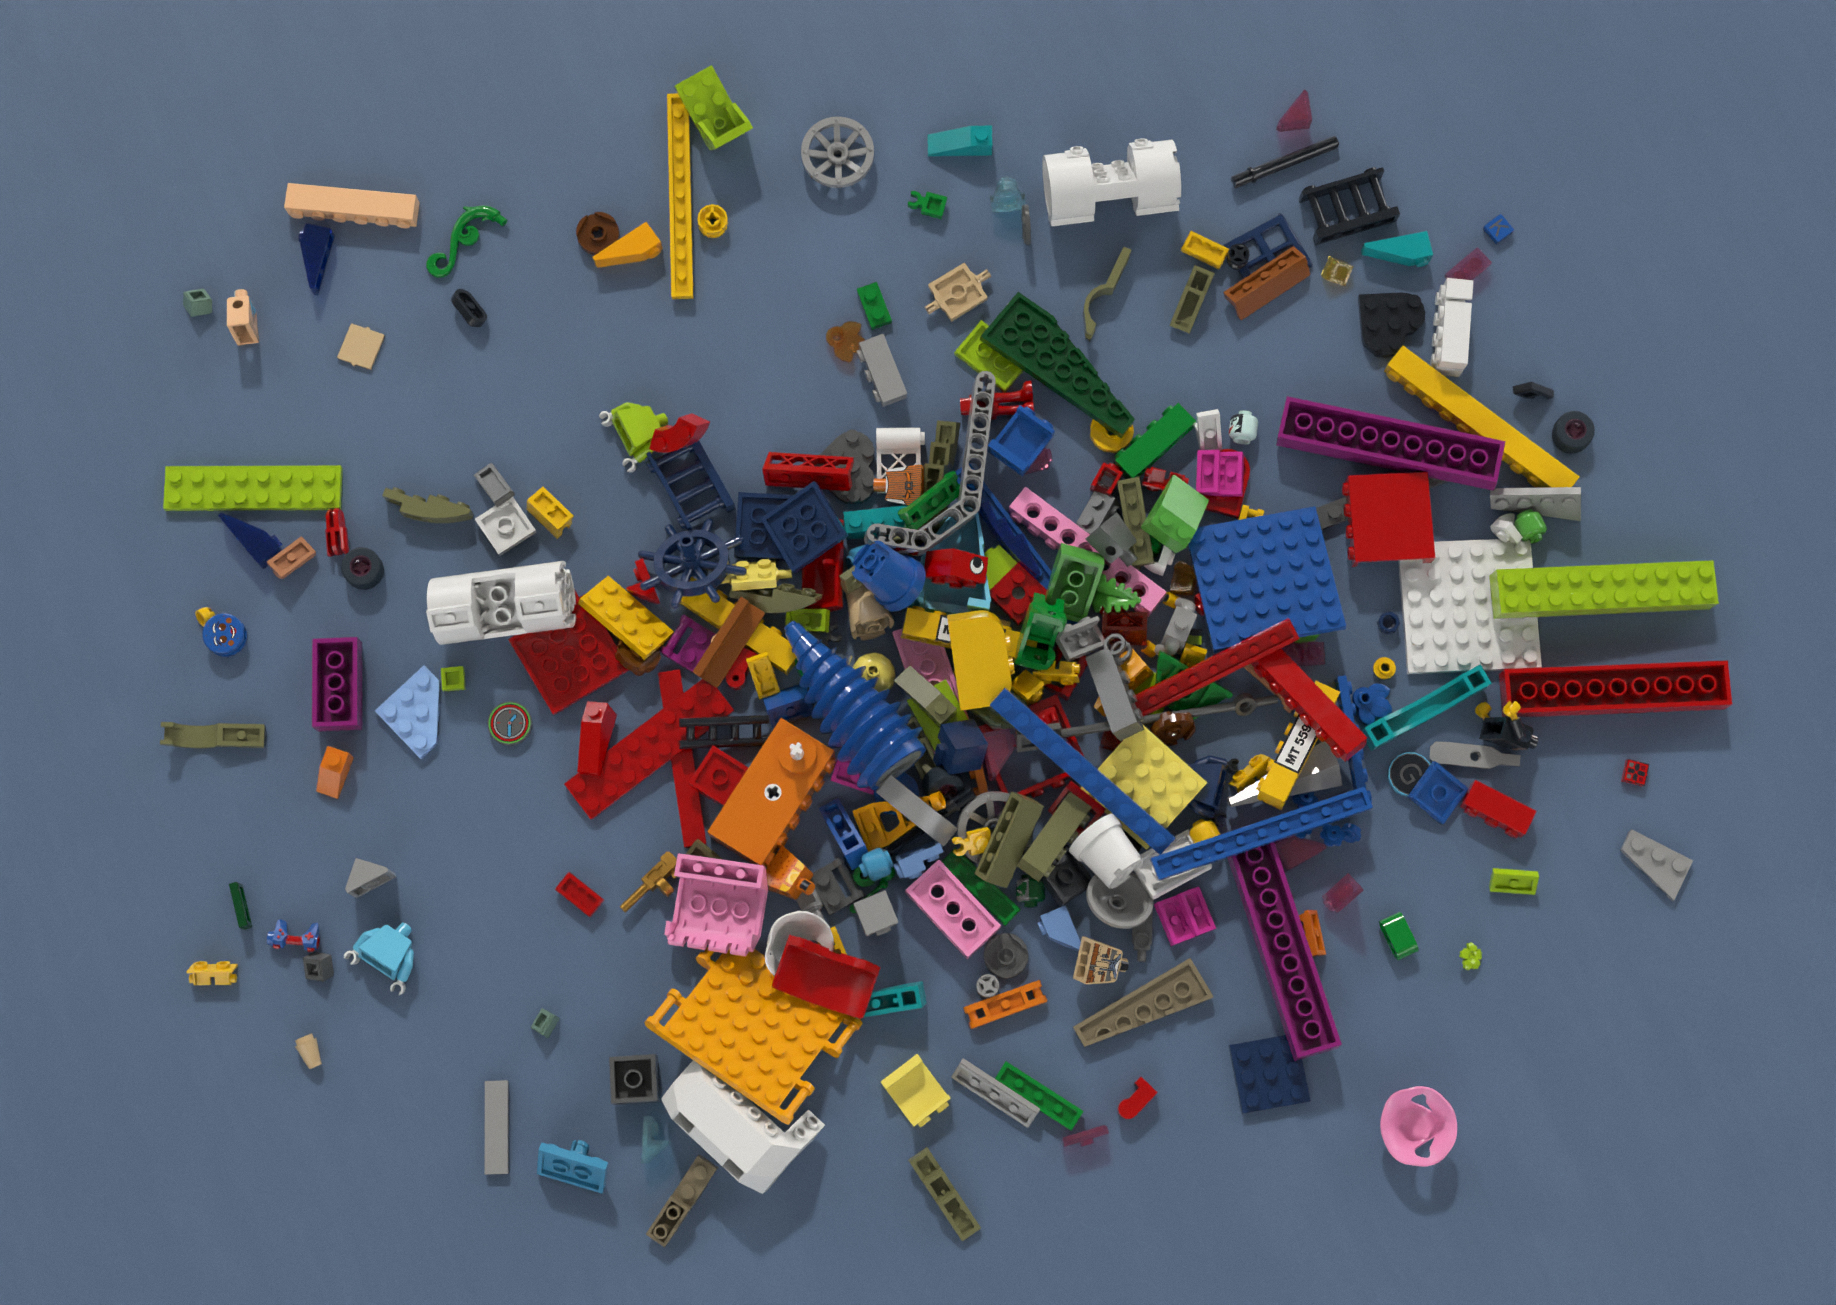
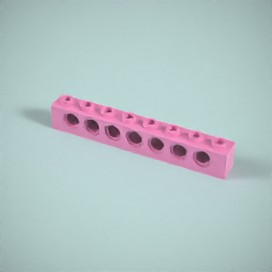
M1027 487L1021 491L1009 506L1008 513L1012 520L1018 524L1023 523L1028 527L1027 530L1035 537L1039 535L1043 538L1049 548L1059 550L1061 543H1064L1062 539L1070 537L1074 542L1067 545L1099 553L1085 539L1090 535ZM1029 511H1036L1039 516L1031 518L1027 513ZM1053 524L1056 530L1048 531L1045 525ZM1119 557L1113 563H1109L1104 558V563L1109 567L1108 570L1102 571V574L1106 575V582L1111 578L1123 576L1127 581L1124 583V590L1128 587L1132 588V593L1135 589L1142 590L1144 592V596L1140 597L1142 601L1136 604L1133 609L1139 615H1146L1149 618L1165 598L1166 591L1132 565L1127 567Z

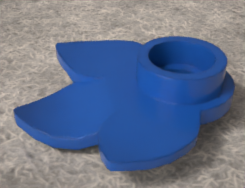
M1372 684L1368 688L1361 687L1354 691L1352 702L1358 708V717L1364 724L1370 725L1375 721V717L1383 718L1392 713V707L1389 701L1385 699L1390 693V689L1387 686ZM1363 694L1366 696V702L1362 700Z

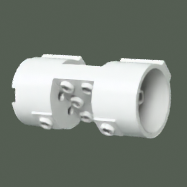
M1144 138L1136 139L1135 142L1128 145L1127 162L1124 163L1122 160H1116L1109 165H1103L1102 163L1091 164L1087 149H1083L1081 146L1071 147L1065 153L1043 155V186L1050 225L1059 226L1094 221L1095 202L1123 198L1132 199L1133 210L1136 216L1179 211L1180 201L1177 198L1181 197V174L1179 162H1177V157L1173 154L1177 153L1174 141L1171 139L1151 142Z
M565 561L432 578L427 588L428 610L426 611L430 632H433L436 641L440 645L572 628L576 622V615L572 614L576 604V597L570 570H565Z

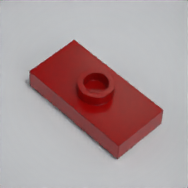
M570 872L566 874L555 888L558 893L590 918L605 901Z

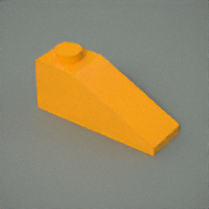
M645 222L593 256V260L597 268L640 262L648 258H655L663 248L659 238L648 223Z
M1128 650L1123 652L1119 657H1124L1127 654ZM1134 650L1131 657L1121 665L1123 671L1125 670L1130 678V683H1128L1129 689L1133 691L1154 673ZM1098 696L1094 707L1105 717L1106 714Z

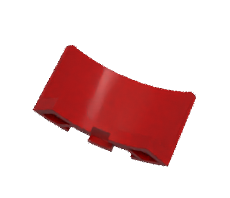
M789 935L772 982V988L815 1005L862 1019L881 967L867 960L843 953L840 955L807 939Z

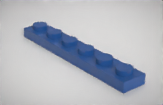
M1346 675L1338 676L1334 680L1335 689L1340 691L1338 697L1339 709L1355 724L1353 716H1356V707L1350 700V695L1352 694L1351 682H1347ZM1363 748L1348 759L1353 790L1364 786L1366 788L1365 782H1368L1366 768L1363 769L1361 760H1364ZM1368 790L1367 793H1368L1369 799H1370L1371 804H1372L1371 793H1370V790Z

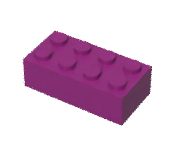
M358 637L312 639V727L318 732L362 730V642Z

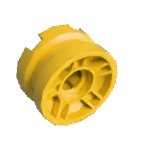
M714 204L706 205L698 213V227L704 236L717 238L727 230L728 218L722 207ZM710 219H716L714 225H711Z

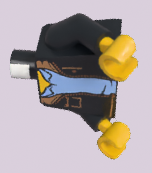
M1509 701L1504 706L1503 713L1508 717H1489L1487 714L1492 708L1487 702H1481L1475 708V713L1484 720L1482 721L1483 726L1479 739L1513 750L1535 749L1538 744V737L1533 736V727L1523 724L1521 718L1516 715L1521 709L1518 702L1514 701L1511 703Z

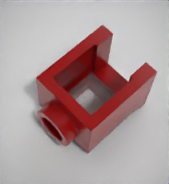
M1103 462L1091 483L1090 491H1097L1111 496L1118 485L1117 481H1120L1123 472L1120 471L1117 465Z

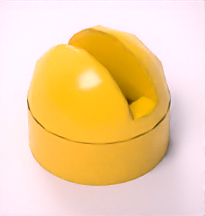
M204 607L196 610L195 616L199 624L204 627L206 622L215 616V613L211 608Z

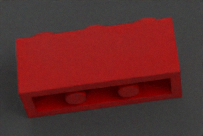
M1477 780L1471 783L1460 805L1461 808L1465 809L1464 813L1475 818L1478 816L1485 820V824L1493 828L1498 826L1504 829V833L1512 838H1521L1526 834L1537 812Z

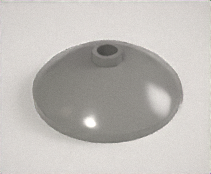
M1133 872L1129 874L1131 877L1113 889L1111 887L1109 889L1096 874L1088 884L1086 891L1088 905L1095 916L1107 925L1121 929L1137 927L1147 920L1153 909L1152 898L1138 876Z

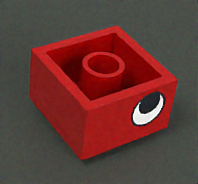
M955 548L927 551L924 566L926 578L931 579L933 584L944 585L947 583L949 588L962 589V586L976 588V585L985 584L989 557Z

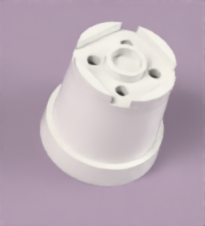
M1108 814L1090 825L1076 838L1069 848V852L1078 861H1083L1109 889L1110 887L1112 889L1124 883L1131 877L1129 874L1133 869L1137 872L1144 863V859L1121 829V822L1114 814Z

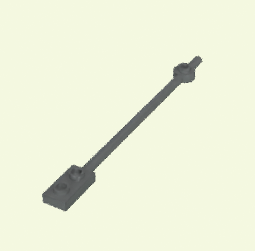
M1241 693L1234 698L1233 702L1172 711V714L1189 712L1192 714V717L1235 710L1238 715L1246 716L1254 712L1256 707L1277 704L1278 698L1277 695L1254 698L1249 693ZM1162 713L1143 716L1144 721H1142V724H1154L1160 719L1159 716ZM1108 722L1061 729L1060 723L1047 724L1062 738L1111 730ZM1015 730V747L1017 752L1039 749L1020 731Z

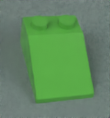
M1172 475L1142 524L1141 529L1174 553H1177L1188 546L1197 531L1209 500L1180 478Z
M1061 543L1051 573L1045 602L1048 605H1055L1057 598L1065 600L1063 612L1068 620L1079 622L1087 617L1104 568V557L1100 553Z

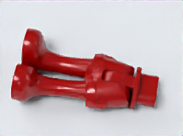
M1025 381L1022 389L1016 392L995 393L994 391L991 420H995L997 416L1014 415L1019 406H999V403L1026 402L1021 406L1024 408L1029 407L1034 411L1032 381ZM969 395V398H960L961 416L969 415L971 395ZM977 401L979 407H986L984 402Z

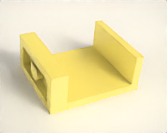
M918 1054L881 1081L883 1087L913 1127L919 1125L921 1128L931 1120L929 1115L934 1111L940 1113L949 1106L947 1101L951 1098L946 1094Z

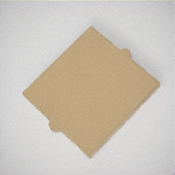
M351 323L337 358L351 363L354 367L357 365L371 370L385 335L372 331L369 327L363 328Z

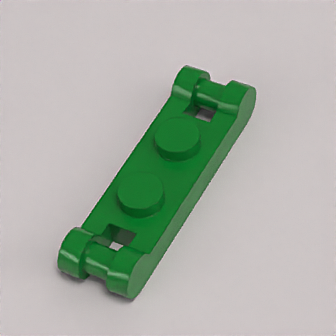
M955 471L945 474L941 481L910 505L898 511L899 518L905 523L904 528L917 530L959 497L960 484L957 481L958 476ZM913 514H915L916 516L915 519H912L911 517Z

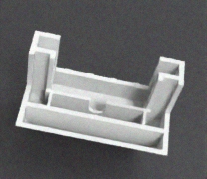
M694 1060L661 1098L671 1119L739 1183L762 1194L772 1186L786 1167L814 1140L825 1126L810 1110H807L784 1133L747 1097Z

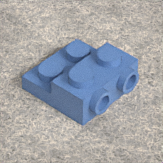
M933 840L895 856L896 863L893 865L897 876L900 879L903 877L914 879L921 876V871L926 870L923 860L931 862L940 858L939 854L943 852L941 844Z

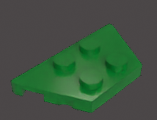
M1160 650L1158 652L1155 684L1189 668V666ZM1213 682L1167 705V707L1178 711L1215 705L1226 698H1231L1233 693L1220 684Z

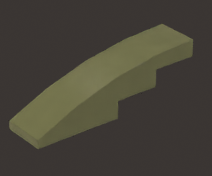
M937 420L935 442H931L929 464L925 463L924 493L941 481L945 474L953 471L960 430L959 422Z
M927 1147L908 1160L961 1241H964L981 1229Z

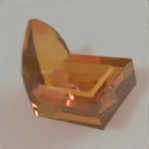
M1181 560L1174 565L1170 592L1175 595H1193L1196 584L1194 569L1190 564Z

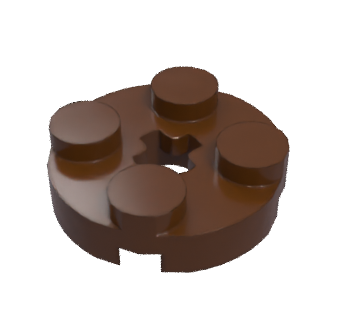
M594 212V214L584 216L576 228L579 245L585 252L592 255L598 254L620 239V231L616 221L612 216L604 212ZM601 229L603 236L595 238L593 231L597 232Z
M620 639L615 658L626 669L632 671L637 676H642L644 673L651 672L657 667L661 659L660 647L643 660L640 655H637L632 648H629Z
M1164 712L1160 714V719L1150 728V731L1166 746L1178 744L1177 740L1184 738V741H1186L1196 731L1192 714L1189 712L1174 714L1172 712Z

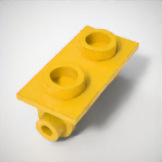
M1054 661L1053 665L1047 670L1035 669L1038 672L1033 671V675L1044 684H1050L1051 681H1058L1063 685L1080 683L1078 674H1076L1080 673V664H1076V662L1060 661L1059 669H1055L1056 661Z
M1263 754L1254 756L1250 759L1249 765L1243 770L1236 772L1228 784L1236 787L1237 793L1244 790V787L1256 782L1253 779L1255 776L1260 780L1262 776L1268 773L1265 770L1271 758Z
M198 961L192 964L186 972L192 973L189 975V983L194 985H211V977L215 978V985H232V983L237 981V975L233 974L238 964H230L229 961H220L216 964Z

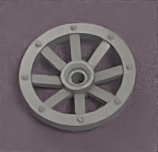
M829 117L814 124L806 133L801 146L802 162L807 173L816 182L832 188L848 187L862 180L869 172L874 160L873 141L869 132L857 121L846 117ZM830 127L834 128V143L832 144L820 133ZM840 127L853 130L844 144L840 140ZM860 136L866 147L848 151ZM816 138L827 152L809 150L813 139ZM840 154L841 157L837 158L835 155ZM866 155L861 167L848 159ZM809 157L828 160L815 169ZM845 165L855 173L842 178V166ZM831 166H835V178L825 176L822 173Z
M991 791L980 794L968 802L958 818L957 837L967 838L966 825L969 818L982 825L980 828L988 827L990 829L993 824L997 825L1003 809L995 816L993 801L1007 802L1010 794L1001 791ZM984 803H986L988 815L986 819L973 812ZM1033 832L1031 838L1028 840L1026 847H1028L1031 844ZM967 850L965 854L973 862L979 864L984 853L971 856Z

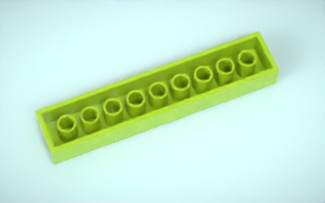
M1714 560L1496 569L1489 575L1494 619L1710 610L1719 604Z

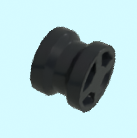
M1240 243L1232 245L1226 258L1229 267L1235 270L1244 268L1250 256L1249 249Z

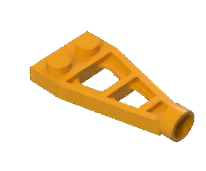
M940 791L930 796L919 797L928 805L930 801L931 808L935 811L946 808L945 799ZM887 801L874 802L852 811L868 852L890 845L916 826L911 820L907 821L906 817ZM885 811L896 812L900 822L890 832L885 830L880 814Z

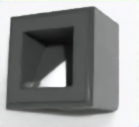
M312 952L303 957L306 979L324 982L333 977L331 954Z

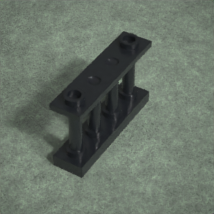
M1372 167L1365 170L1364 173L1317 187L1311 185L1303 189L1299 201L1302 203L1309 200L1318 225L1313 236L1315 246L1397 221L1400 215L1398 206L1392 208L1387 206L1378 181L1383 176V167L1378 169ZM1369 182L1379 207L1378 212L1372 214L1367 212L1358 188L1359 185ZM1350 189L1359 214L1358 218L1350 220L1346 217L1338 195L1339 191ZM1330 196L1339 220L1337 224L1331 226L1326 224L1317 199L1318 197Z

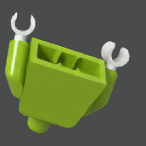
M629 402L612 409L611 413L602 411L599 414L601 419L608 417L601 424L604 427H609L613 424L629 456L633 455L632 459L626 458L622 463L625 466L628 462H632V467L627 470L629 473L636 470V463H641L647 458L648 452L653 453L649 448L654 430L668 425V418L665 413L654 415L650 406H641Z

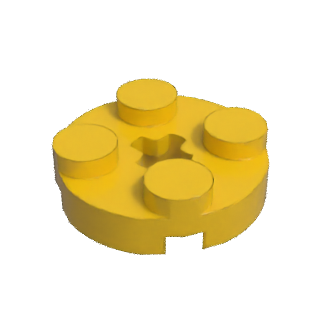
M1094 419L1090 426L1091 441H1093L1097 448L1108 453H1118L1122 448L1125 449L1130 444L1134 434L1133 425L1122 438L1115 434L1109 435L1106 428Z

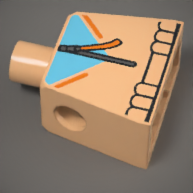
M244 289L236 290L234 297L227 299V327L237 346L259 343L256 309L248 296V292Z

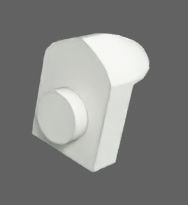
M1513 513L1500 516L1490 526L1491 531L1503 542L1517 544L1523 538L1514 526L1515 515Z
M1164 545L1159 561H1154L1155 564L1144 566L1151 572L1163 576L1167 564L1172 565L1175 553L1171 552L1172 550Z

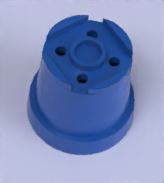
M874 541L875 544L864 545L853 560L855 569L852 571L854 578L874 594L876 601L888 611H900L912 604L921 593L925 583L926 572L924 566L910 556L901 555L881 541Z

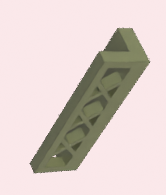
M1135 477L1120 480L1117 483L1124 523L1137 541L1129 548L1138 558L1132 563V566L1139 571L1141 570L1140 566L1155 563L1150 535L1141 529L1147 517L1140 478Z

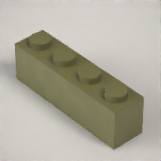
M1011 792L975 871L977 876L988 883L1004 888L1008 887L1017 864L1022 858L1028 840L1031 838L1033 829L1041 816L1044 807L1042 804L1030 797Z
M1069 792L1019 861L1017 867L1038 882L1043 875L1048 877L1055 868L1052 865L1055 858L1060 861L1067 851L1064 848L1067 842L1072 844L1079 834L1075 831L1079 825L1084 827L1090 816L1087 813L1092 807Z

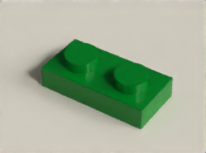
M874 282L857 288V294L871 330L891 324L892 319L878 283Z

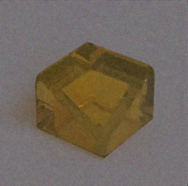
M1329 256L1321 277L1327 281L1346 286L1354 266Z

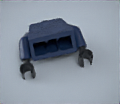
M1209 755L1196 760L1194 764H1188L1208 782L1188 806L1196 814L1208 820L1212 819L1216 826H1223V824L1217 821V817L1221 815L1227 818L1226 814L1222 812L1215 813L1214 810H1219L1227 773L1234 774L1239 771L1238 769H1233L1231 763L1238 764L1239 761L1236 758L1227 761L1225 758Z

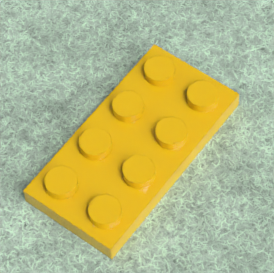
M610 576L604 578L582 596L578 602L581 607L621 639L629 648H632L643 660L669 640L674 633L671 628Z

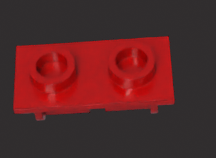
M1151 467V469L1146 468L1144 475L1146 477L1143 478L1142 485L1151 491H1163L1172 475L1177 476L1186 484H1188L1189 478H1185L1186 475L1170 472L1169 479H1165L1166 470Z

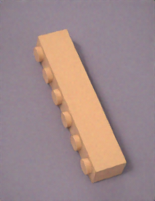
M288 183L284 208L288 215L297 219H301L304 216L319 221L325 218L333 219L340 223L354 221L357 224L364 225L368 222L384 227L391 224L397 225L400 228H409L410 226L416 227L420 202L417 196L413 194Z

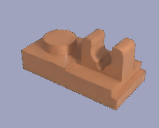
M301 536L268 560L267 564L279 579H284L316 556V551Z

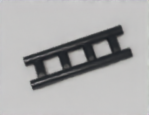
M769 716L679 718V727H686V740H679V749L711 748L712 746L717 748L763 746L768 737H761V724H769ZM753 724V737L739 738V725ZM731 725V738L717 739V726ZM708 726V739L695 740V727Z

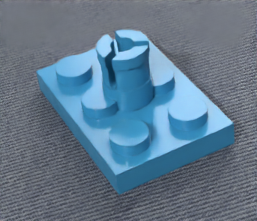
M574 1140L570 1151L559 1148L555 1144L541 1142L538 1150L537 1174L603 1194L606 1186L608 1162L599 1157L586 1156L590 1146L582 1140H578V1142Z

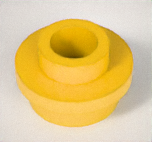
M1387 657L1377 659L1373 665L1374 674L1383 680L1391 678L1396 671L1395 663ZM1381 665H1387L1388 671H1383Z

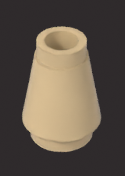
M312 1033L295 1040L297 1045L295 1048L309 1069L322 1064L317 1038H314Z

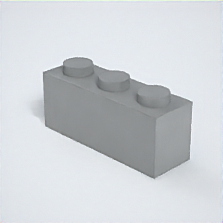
M884 334L859 342V350L856 352L860 362H864L867 370H864L868 382H872L875 390H872L876 402H880L882 407L906 399L907 391Z

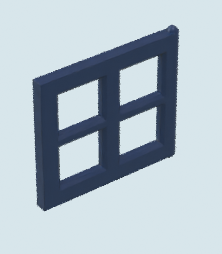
M1281 213L1223 245L1230 249L1234 244H1245L1254 240L1262 255L1247 262L1244 268L1238 270L1243 279L1251 274L1249 268L1264 260L1269 263L1275 259V254L1290 246H1294L1306 256L1308 267L1313 266L1312 261ZM1279 226L1288 241L1270 250L1262 234Z

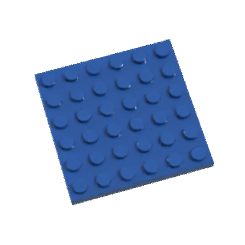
M1315 506L1197 528L1188 544L1213 653L1232 647L1287 618L1291 620L1299 638L1346 629L1340 599Z

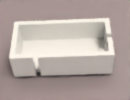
M1447 278L1445 283L1440 285L1439 292H1436L1435 305H1438V313L1434 314L1433 325L1437 326V329L1432 337V346H1435V354L1431 356L1430 366L1434 367L1444 376L1460 377L1468 364L1472 303H1465V300H1472L1473 280Z

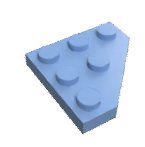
M425 665L375 710L420 759L425 757L438 744L437 733L440 707L439 691L441 682Z

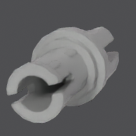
M816 889L811 895H806L802 892L798 899H796L800 910L813 913L825 921L821 913L823 904Z

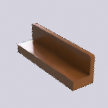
M1293 246L1224 291L1225 299L1235 307L1238 318L1240 320L1245 319L1310 276L1306 256Z
M740 597L694 668L693 673L718 688L760 624L765 613L752 605L748 600Z

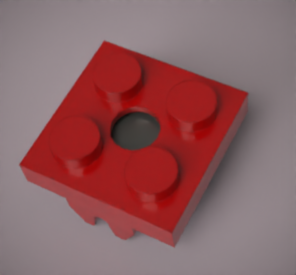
M1017 563L990 590V597L1019 625L1025 620L1028 607L1033 601L1034 592L1046 596L1047 589L1020 563Z

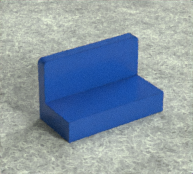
M798 684L763 698L772 728L777 725L780 718L787 722H792L812 715V704L805 702V696L808 692L807 688H802Z

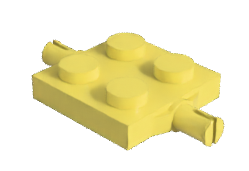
M762 559L758 562L739 561L732 565L746 568L747 573L743 576L727 574L721 584L730 583L732 591L777 588L779 579L792 578L791 569L778 570L776 568V560Z

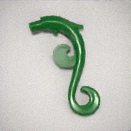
M464 206L463 209L466 212L457 219L452 229L448 265L444 269L437 268V261L446 259V254H431L426 261L428 272L437 278L448 276L456 261L458 243L471 246L479 240L478 229L474 226H466L471 220L482 218L481 220L485 221L489 219L492 222L496 221L501 226H505L508 220L500 215V211L491 206ZM465 226L468 231L467 234H463V229Z

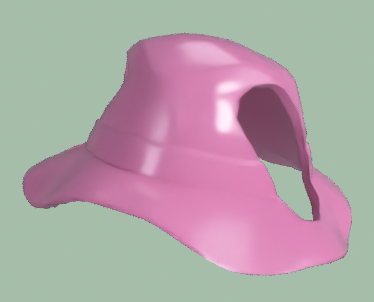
M1424 1086L1399 1090L1388 1098L1384 1106L1380 1121L1381 1135L1389 1153L1397 1161L1406 1165L1420 1167L1435 1165L1443 1160L1454 1146L1457 1136L1456 1115L1451 1104L1436 1090ZM1424 1094L1426 1096V1103L1431 1110L1413 1102L1411 1099L1417 1095ZM1434 1138L1430 1146V1156L1428 1158L1415 1154L1417 1148Z

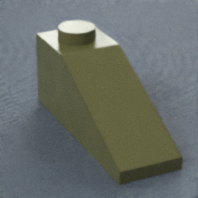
M911 666L894 680L939 728L941 724H946L957 714V708Z

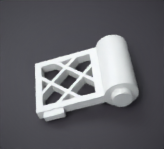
M876 428L877 478L883 479L886 476V472L881 476V467L885 471L887 470L881 463V455L890 454L897 460L889 469H893L898 463L906 467L901 460L907 454H916V463L914 465H921L920 445H925V432H920V428ZM877 492V494H886V492Z

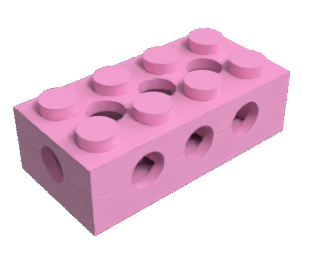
M939 859L905 890L909 898L966 959L970 958L1001 928V925ZM934 888H941L944 891V895L940 898H935L932 896L931 891ZM951 904L959 907L960 911L955 915L947 912V907ZM965 921H971L974 923L975 928L972 931H965L962 924Z

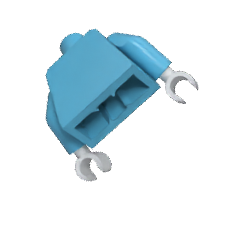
M402 922L396 930L389 925H384L382 928L363 932L353 945V951H347L344 954V959H348L353 954L354 959L350 963L351 965L359 963L361 958L392 980L397 978V982L390 986V990L393 992L395 985H400L401 991L399 995H401L406 990L404 982L408 980L413 968L414 952L411 949L412 941L407 938L412 929L409 925Z

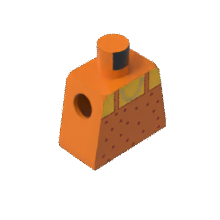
M781 846L766 868L768 890L794 900L798 899L802 892L806 895H811L815 890V884L810 881L813 877V872L789 850Z

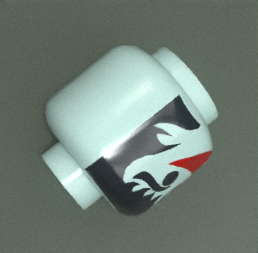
M1244 410L1239 411V414L1233 415L1230 419L1228 433L1233 442L1237 444H1250L1251 441L1255 440L1258 430V419L1252 416L1250 411Z

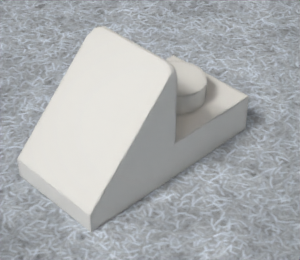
M1218 409L1196 413L1197 423L1195 424V431L1199 450H1222L1220 413Z

